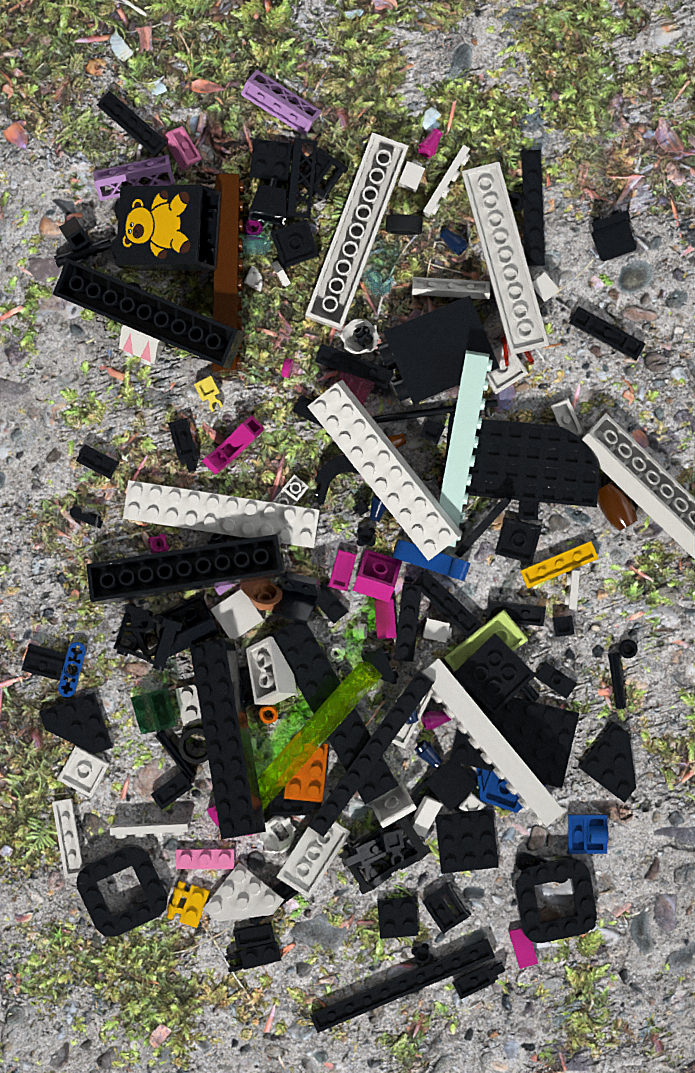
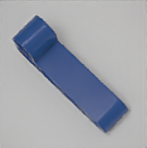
M400 539L397 541L392 556L393 558L464 582L471 564L442 553H438L428 561L415 544Z

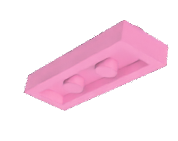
M234 848L176 849V869L235 868Z

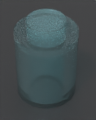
M244 235L243 254L267 255V252H271V240H268V236Z

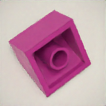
M366 549L352 591L389 603L402 561Z

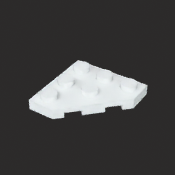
M238 863L203 910L217 921L269 916L274 914L284 899L245 866Z

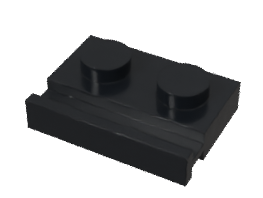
M29 643L21 671L59 681L67 653Z

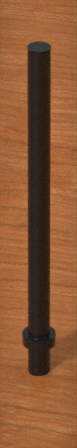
M497 399L485 400L484 410L498 407ZM456 405L372 416V418L378 424L455 413Z

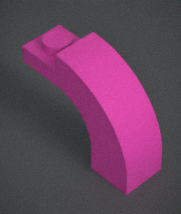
M251 415L220 446L207 455L202 462L215 475L233 462L265 428Z

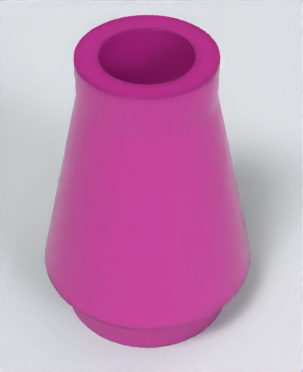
M433 128L418 145V152L423 157L430 159L436 154L443 135L442 132Z

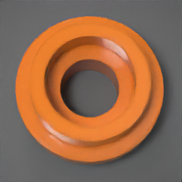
M264 705L259 711V717L264 723H273L278 718V710L274 705ZM267 710L272 711L271 717L265 715Z

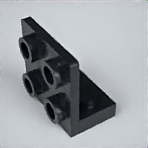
M286 572V576L280 577L283 587L282 599L275 604L272 614L307 623L322 593L317 578Z

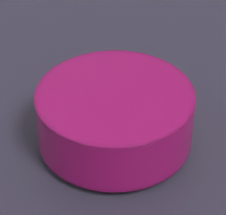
M286 358L284 360L281 371L282 377L290 378L294 364L293 359Z

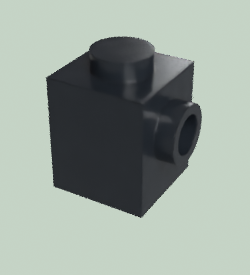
M75 216L59 226L74 251H77L91 241Z

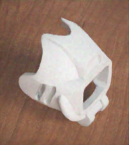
M362 319L350 321L340 335L344 342V349L354 354L368 353L375 350L378 340L381 339L376 330L377 325L373 326L369 321ZM359 326H367L370 329L369 334L373 337L372 343L364 348L352 339L354 330Z
M273 816L265 822L266 832L258 833L256 840L262 844L263 852L283 853L289 849L295 839L294 831L297 829L291 823L290 817ZM277 822H281L289 834V837L283 841L279 840L271 827Z

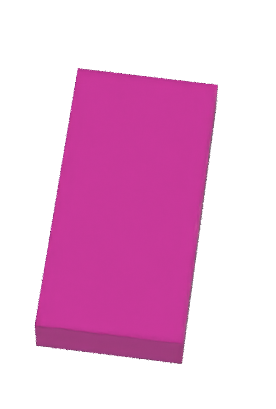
M338 549L328 587L347 591L357 554Z
M390 599L389 603L382 600H374L377 639L396 638L394 599Z
M520 928L509 930L519 968L522 969L538 964L532 941L521 932Z

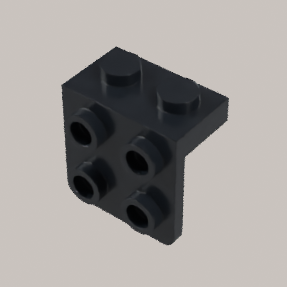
M622 209L613 211L611 216L606 218L603 215L592 219L593 222L588 226L600 261L605 262L637 249L627 221L630 218L628 210L623 212Z

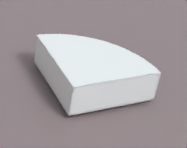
M273 262L271 266L278 275L282 285L286 287L291 284L279 262Z
M251 266L243 283L261 292L263 287L262 276L254 266Z
M470 793L458 807L464 811H477L486 804L473 793Z

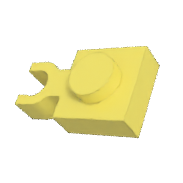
M211 375L194 383L201 400L205 401L208 399L211 412L214 411L212 407L214 402L219 403L220 408L223 407L220 399L215 396L220 391Z

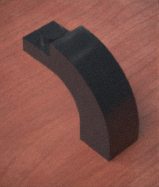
M345 454L331 459L318 472L314 482L322 485L316 488L314 498H317L316 503L324 505L329 485L337 475L346 472L361 475Z

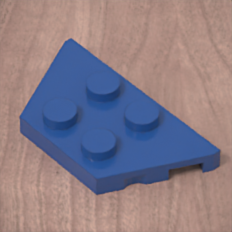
M476 768L481 801L514 813H518L523 808L517 801L520 799L519 796L512 794L505 786L507 784L505 779H499L492 771Z

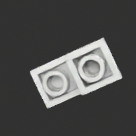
M293 475L272 502L295 505L309 486Z

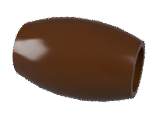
M614 481L599 489L598 505L609 523L618 531L623 530L638 520L630 497Z

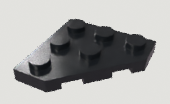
M95 693L39 711L46 731L93 754L113 748Z
M612 722L578 768L624 803L636 789L630 735L615 722Z

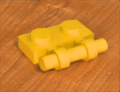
M179 880L177 887H174L173 899L168 904L166 918L173 920L175 913L181 914L180 923L197 928L210 890L192 884L190 891L184 890L186 882ZM181 897L187 898L184 908L178 906Z

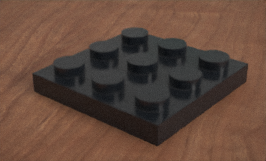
M496 633L453 673L493 715L536 676L535 672Z
M492 809L436 815L435 823L441 874L499 868Z

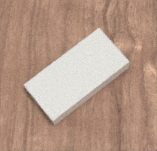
M424 796L410 822L418 835L426 836L442 806L440 801Z

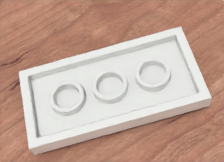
M334 822L326 835L322 837L313 829L307 827L276 877L305 897L310 898L350 834V831Z

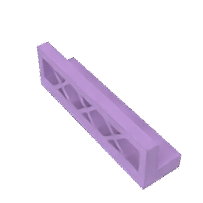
M258 70L249 77L241 92L242 96L304 136L309 133L314 121L322 112ZM258 78L264 83H259L255 79ZM272 90H277L280 94H276ZM288 100H292V101H294L296 104H292V103H290ZM305 111H309L314 115L310 116Z
M169 155L93 171L94 183L100 201L120 197V184L124 181L130 182L131 186L175 184ZM168 172L170 179L160 180L157 177L160 173ZM142 177L151 179L148 184L144 185L138 182ZM108 185L113 188L111 192L102 194L100 187Z

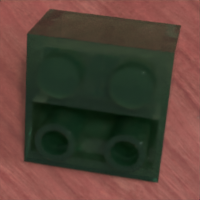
M168 686L130 697L141 735L178 725Z

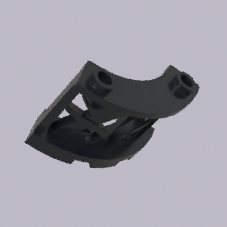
M128 603L113 649H116V653L128 656V654L139 657L153 664L152 668L164 671V668H169V664L166 662L176 630L181 631L183 624L162 614L153 616L151 610ZM129 614H130V619H131V626H132V628H131V627H125V626H126V623H127V620H128V617H129ZM156 627L157 637L160 641L156 646L149 649L143 633H149ZM124 631H131L134 636L128 635L124 638L131 640L129 646L120 643Z
M408 815L384 828L380 825L356 842H349L342 847L343 851L338 856L343 859L351 855L349 851L354 847L381 836V832L387 829L391 830L398 824H400L407 835L403 838L405 848L400 850L404 852L403 862L399 860V856H395V864L393 865L380 858L365 866L355 867L353 864L348 867L360 887L358 889L362 894L374 890L392 877L391 874L398 871V869H405L422 860L431 852L428 844H423L407 819ZM380 863L383 868L378 871L376 870L377 865L372 867V864ZM363 868H365L367 881L360 872Z

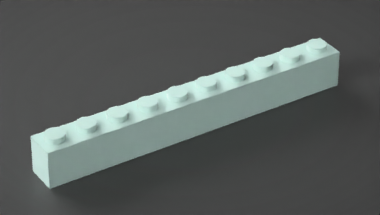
M466 350L439 502L458 528L459 523H464L465 512L462 511L463 504L467 505L469 493H465L466 485L470 486L472 474H468L469 467H474L475 455H472L473 448H477L479 439L475 434L476 429L481 428L482 418L479 417V412L484 410L486 400L482 398L483 391H487L489 379L485 378L487 371L491 372L493 361L489 360L490 354ZM461 536L449 546L455 547L456 541L460 542Z

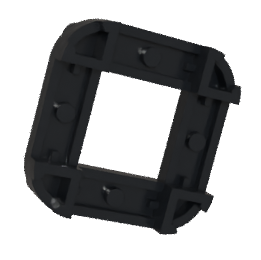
M126 844L123 848L90 863L87 862L82 866L77 875L76 884L78 892L95 928L105 937L119 936L159 917L167 908L166 889L159 878L148 851L141 846ZM132 866L147 900L113 915L97 882Z
M565 856L563 859L534 865L525 864L521 866V869L512 879L520 921L519 928L530 941L545 943L583 935L595 928L597 911L591 875L588 867L581 860L572 856ZM570 879L576 911L574 915L540 922L534 886Z

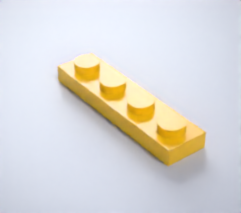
M589 541L522 569L520 573L528 589L599 558L592 541Z

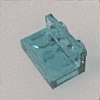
M369 269L364 273L362 281L377 298L380 294L383 297L391 291L394 279L390 277L382 284V277L379 273Z

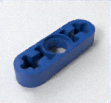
M74 642L68 648L58 686V691L63 697H70L77 690L87 652L86 646L81 642ZM77 645L82 650V653H79L76 659H80V663L74 660L69 661L70 657L74 658L75 652L72 649L76 648ZM69 664L77 666L78 671L75 675H70L67 672ZM65 676L75 678V682L73 680L70 682L72 691H68V693H65V689L62 688L68 682V679H64Z

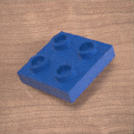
M568 814V854H607L609 840L607 815Z

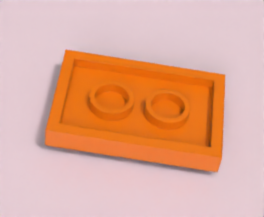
M290 740L284 799L323 802L329 744Z

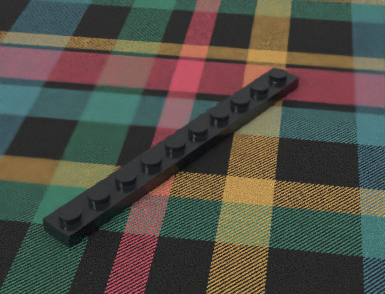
M420 670L416 673L308 827L322 837L326 835L435 682L433 679Z
M488 938L312 1012L310 1017L317 1033L493 959L495 958Z

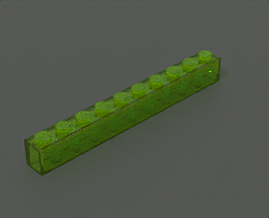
M370 662L358 663L257 778L263 810L382 677Z

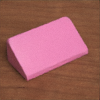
M183 126L167 132L163 137L168 142L167 147L182 171L202 160Z

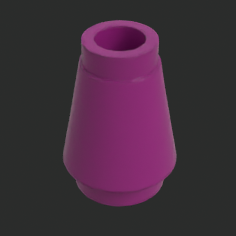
M444 710L425 712L421 716L425 730H433L451 721V718L448 717Z

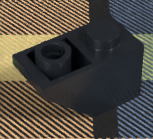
M381 646L361 655L369 675L391 684L397 683L396 678H399L396 668H391L388 662L392 660L388 649L384 650Z

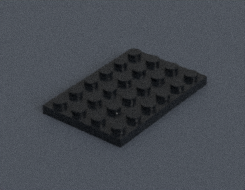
M466 687L465 691L542 784L562 788L579 713L513 697L493 715ZM456 728L449 761L493 772L495 767L492 763L490 765L487 764L480 756L483 752L479 748L475 749L468 741L469 735L462 733Z

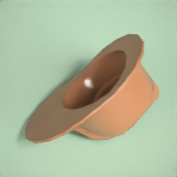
M268 579L240 583L241 590L251 598L253 606L259 610H269L272 612L275 604L282 599L283 593L281 589Z

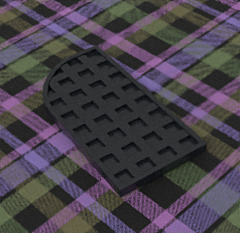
M449 416L444 473L452 434L454 416ZM482 419L481 428L476 429L475 434L479 439L477 448H473L472 455H475L474 467H469L468 474H472L470 486L466 485L465 493H469L468 496L502 499L508 493L512 500L597 508L600 482L599 468L592 451L580 437L570 430L556 425Z

